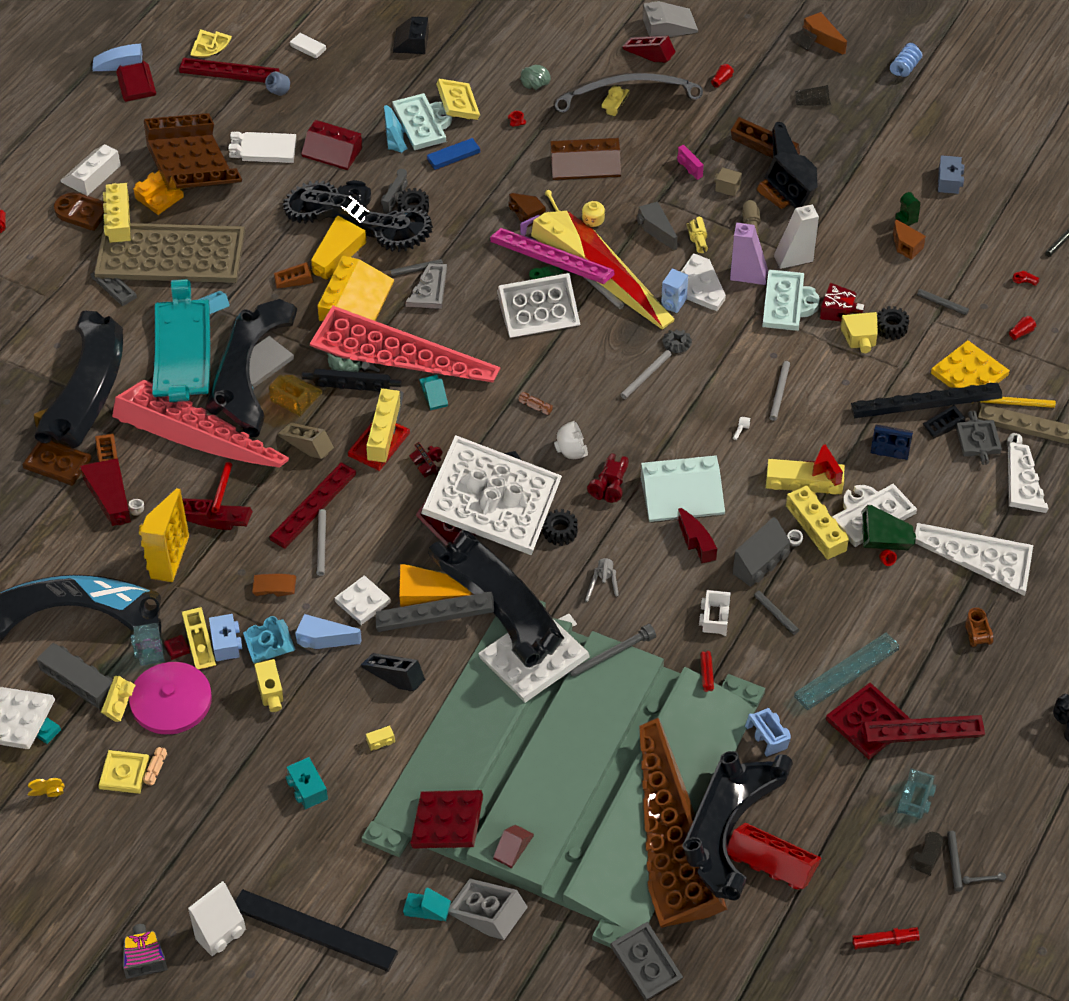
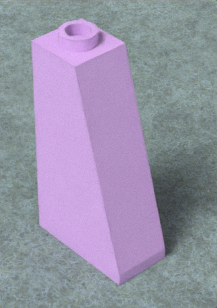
M736 223L730 280L766 285L768 268L755 225Z

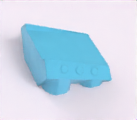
M385 105L384 113L388 150L402 153L408 149L404 143L403 133L405 130L393 110Z
M270 616L264 621L263 626L253 625L243 632L253 663L296 650L284 619L278 620L276 617Z

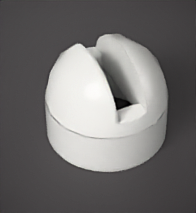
M1012 433L1009 435L1007 446H1009L1010 442L1015 443L1013 439L1017 440V444H1022L1023 440L1020 434Z
M140 499L129 501L130 513L134 516L140 515L144 510V502Z
M791 530L787 535L791 546L797 547L802 543L803 535L799 530Z

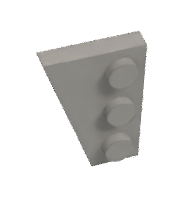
M428 264L417 287H414L411 297H408L406 300V307L442 309L447 264Z

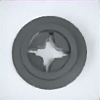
M676 328L675 331L669 330L667 334H664L663 345L670 352L682 353L691 347L692 339L690 338V333H685L684 330L678 331Z

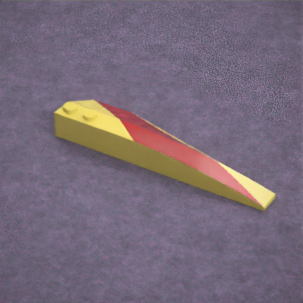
M568 211L546 212L533 220L531 236L537 241L613 269L614 276L605 284L599 283L660 329H664L674 322V318L590 226Z

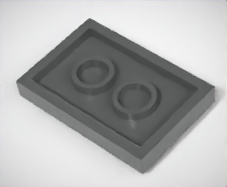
M648 922L610 944L645 1001L683 978Z

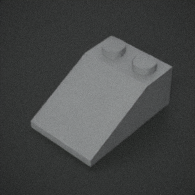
M660 1L643 4V21L649 37H673L698 33V28L690 9Z
M469 879L450 905L448 914L488 936L505 940L527 909V905L515 889Z

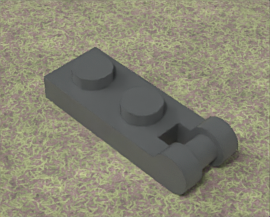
M405 169L397 170V178L393 184H390L387 194L383 195L381 200L383 213L388 214L393 210L398 202L399 194H402V191L406 189L408 181Z

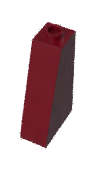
M118 458L81 465L83 480L111 525L130 523L131 519Z

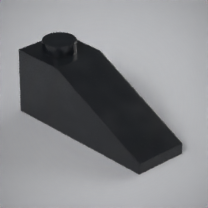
M372 653L361 664L363 669L398 689L415 691L425 681L419 661L415 659Z

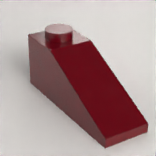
M669 36L633 37L622 46L623 50L653 62L666 63L676 53Z

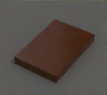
M53 441L49 443L38 442L22 465L26 470L73 486L82 473L80 466L88 464L92 458L90 454Z

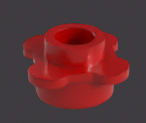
M513 111L508 115L510 126L515 127L526 124L524 114L521 111Z

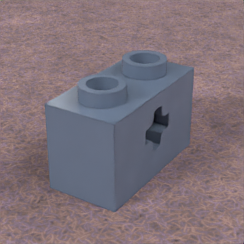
M941 155L938 172V192L959 194V188L963 187L964 177L961 176L964 174V164H961L962 157Z

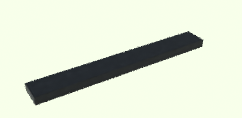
M244 889L241 890L235 901L241 914L389 972L398 955V950Z

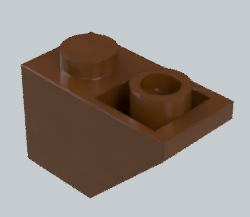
M517 193L509 194L508 206L512 212L514 211L521 222L546 213V207L536 196Z

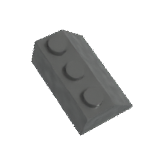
M775 517L735 550L733 575L750 587L756 582L759 583L768 571L774 570L777 563L785 560L790 553V540Z

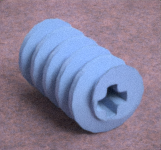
M907 43L891 63L890 71L896 76L907 77L921 60L922 52L914 43Z

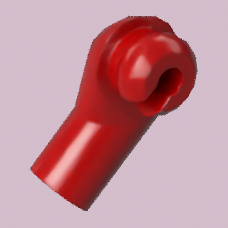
M1026 271L1016 272L1012 277L1015 283L1028 282L1035 286L1040 278Z

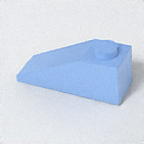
M304 614L296 631L297 644L305 648L338 647L360 644L362 641L361 631L358 628Z

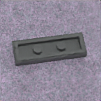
M95 272L90 274L91 278L121 306L137 298L136 293L119 278L101 279L100 277L95 278Z

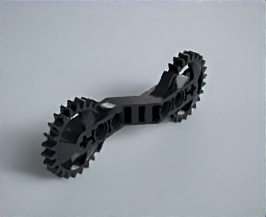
M316 180L313 184L309 181L308 185L303 183V187L296 186L297 190H291L292 194H287V199H284L285 214L293 222L296 220L298 223L304 221V224H306L308 221L313 223L314 219L321 221L328 217L336 218L340 216L364 229L366 236L375 237L381 247H385L386 250L391 249V252L395 249L398 252L401 249L407 251L409 247L414 249V245L420 246L419 242H426L425 238H429V233H432L431 228H433L431 218L422 209L418 211L415 208L411 211V208H408L407 211H404L402 208L401 212L395 210L388 214L370 212L351 196L339 194L334 185H331L330 182L325 184L324 180L321 183ZM305 209L306 213H300V210ZM410 218L415 219V222H411Z

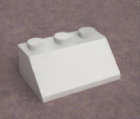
M105 144L92 151L61 179V183L88 196L121 166L118 151Z

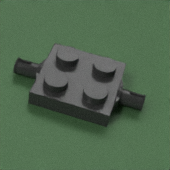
M970 411L968 413L970 421L956 424L963 457L980 456L981 464L987 465L989 463L988 455L1001 454L1002 450L994 420H978L976 411Z

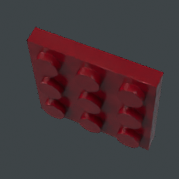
M871 682L826 715V721L868 760L890 743L865 744L862 727L864 722L910 719Z
M482 790L422 791L412 833V848L474 847L483 800Z

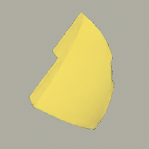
M200 29L190 56L204 58L221 52L227 47L232 36L217 31L214 34Z

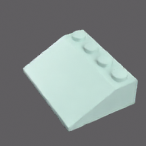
M717 455L641 463V482L649 522L677 519L678 508H683L694 517L725 514Z

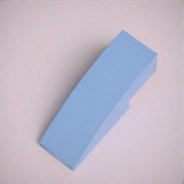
M141 44L120 46L97 55L93 59V71H116L120 65L126 66L141 63L143 55Z

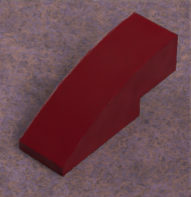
M678 508L677 521L688 550H697L701 564L716 561L717 547L708 531L694 516L683 508Z

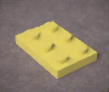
M438 79L436 85L446 114L451 117L478 120L480 113L470 84Z

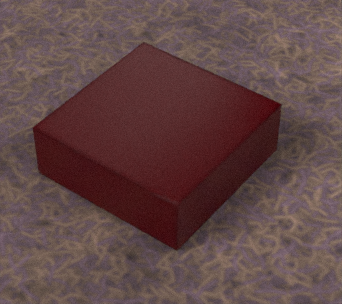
M182 634L164 641V646L171 660L190 653V649Z

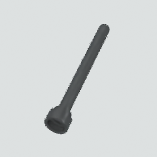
M650 624L644 625L638 631V634L578 665L570 671V674L577 676L640 641H651L656 638L654 628Z

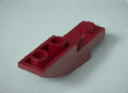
M182 498L186 521L216 529L232 530L233 526L247 527L253 512L251 507L221 505L219 512L213 513L211 510L213 500Z

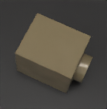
M722 167L720 173H717L714 178V183L716 184L715 191L735 197L741 186L742 173Z

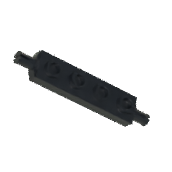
M315 369L313 373L302 372V380H313L315 386L380 392L381 388H401L402 380L391 379L387 374Z

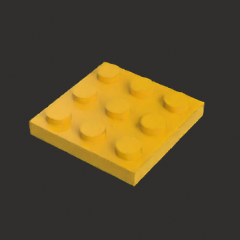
M968 340L931 369V374L950 388L984 385L990 382L999 383L1010 372L1009 369Z

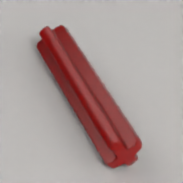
M702 651L700 654L702 686L705 692H712L714 690L712 656L710 651Z

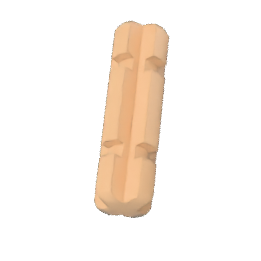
M156 748L155 756L152 757L147 768L148 772L143 777L145 784L153 785L155 783V776H158L163 765L162 760H165L167 755L165 748Z

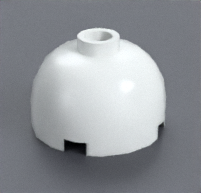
M572 421L563 425L557 432V441L554 442L557 452H562L568 459H580L588 456L587 446L583 443L584 438L578 424Z

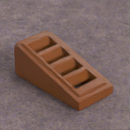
M766 179L759 183L757 191L776 206L783 209L790 204L788 201H781L784 197Z
M307 262L274 273L277 289L314 282L312 271Z
M114 434L95 436L99 462L118 458ZM108 444H111V445H112V446L101 447V448H100L101 445H108ZM108 450H112V451H113V452L101 453V451H108ZM107 456H113V457H114V458L102 459V457H107Z

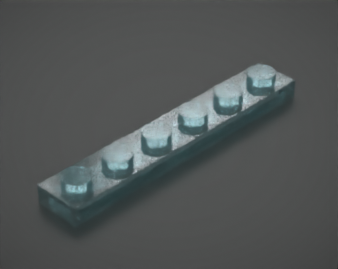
M886 632L796 691L794 697L808 711L898 651L900 645Z

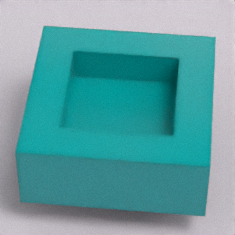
M46 717L36 737L48 744L61 731V728Z

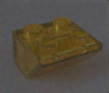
M279 375L269 386L270 400L299 416L322 394L321 389L294 375Z

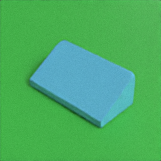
M221 291L198 299L209 300L210 314L230 306L226 294Z

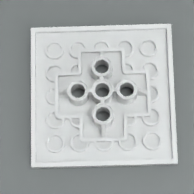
M455 435L421 514L532 555L562 476Z

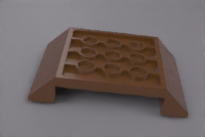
M209 113L144 119L147 147L168 190L242 182L237 168H229L213 137L214 122Z

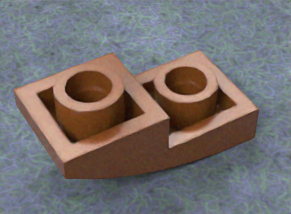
M291 574L254 575L252 593L255 596L274 594L277 597L295 594L296 576Z

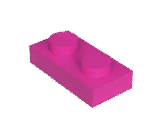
M685 145L678 147V162L697 180L702 178L704 165Z

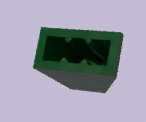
M867 505L861 511L863 548L909 550L915 544L916 534L913 531V526L873 505Z

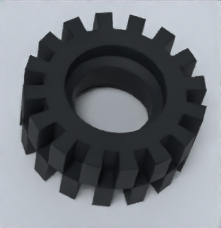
M409 188L407 189L408 192L404 190L402 194H399L397 199L399 212H401L402 208L404 211H407L408 208H411V211L417 208L418 211L422 209L424 213L429 212V197L425 191L422 192L421 189L417 191L416 188H413L411 191ZM410 203H418L417 205H408Z
M888 306L887 310L882 308L878 312L877 333H880L881 337L885 335V339L891 337V340H894L896 337L898 340L901 336L904 337L905 333L907 334L909 315H907L906 311L902 312V308L897 310L896 306H893V309ZM888 321H893V322H896V323H898V324H897V325H890V324H888V323H886V322H888Z
M558 509L554 510V513L550 511L543 524L544 538H548L549 543L553 541V545L560 543V546H563L564 542L568 545L569 540L571 542L574 541V537L576 538L578 533V523L575 515H570L568 510L564 513V509H561V512H558ZM562 524L567 526L568 528L565 530H556L553 527L555 525Z

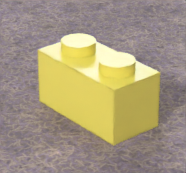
M387 726L367 733L366 741L372 751L395 743V736L391 727Z

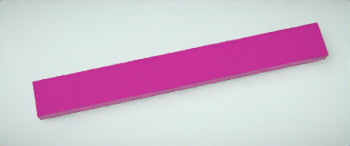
M500 228L490 237L492 243L601 284H605L614 276L613 269Z

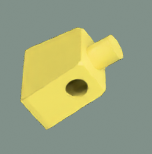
M876 312L842 315L841 330L851 348H860L862 353H868L871 351V347L876 345Z
M275 660L254 664L263 705H269L271 712L281 710L283 692Z

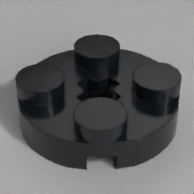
M348 181L343 187L341 185L337 189L339 194L351 196L364 208H367L372 198L370 187L368 188L366 183L362 181Z

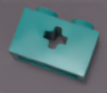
M310 757L287 766L288 775L285 778L288 786L295 789L294 796L298 804L302 802L304 808L308 809L328 800L327 788Z

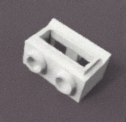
M707 590L706 598H702L701 609L705 611L704 614H700L699 626H703V632L726 636L730 592ZM710 606L720 607L719 621H709Z

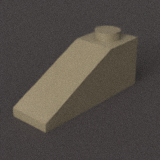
M290 423L278 433L279 437L310 457L322 459L334 448L326 431L323 429Z

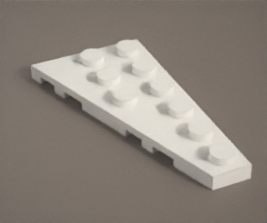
M917 523L915 544L1025 596L1033 545Z

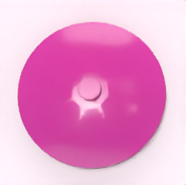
M181 662L158 664L143 672L134 682L135 687L132 696L129 697L131 711L135 720L145 729L158 734H177L193 728L206 716L212 701L211 688L206 676L194 666Z

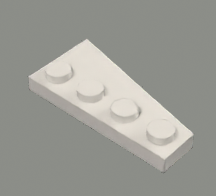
M1010 442L1008 446L1009 506L1046 513L1048 505L1043 499L1044 493L1038 483L1039 477L1034 470L1035 464L1029 446Z

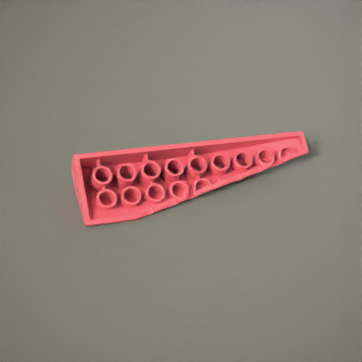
M332 306L310 342L311 347L344 359L492 383L500 371V367L336 306Z

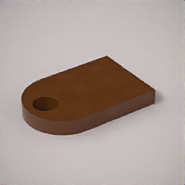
M73 192L64 194L55 201V214L62 221L95 231L104 219V201Z

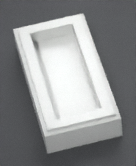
M299 33L290 41L291 47L314 58H318L326 50V45L302 33Z

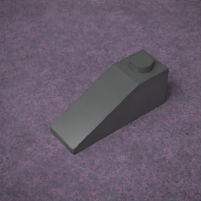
M659 202L639 206L636 218L644 231L672 250H677L678 237Z

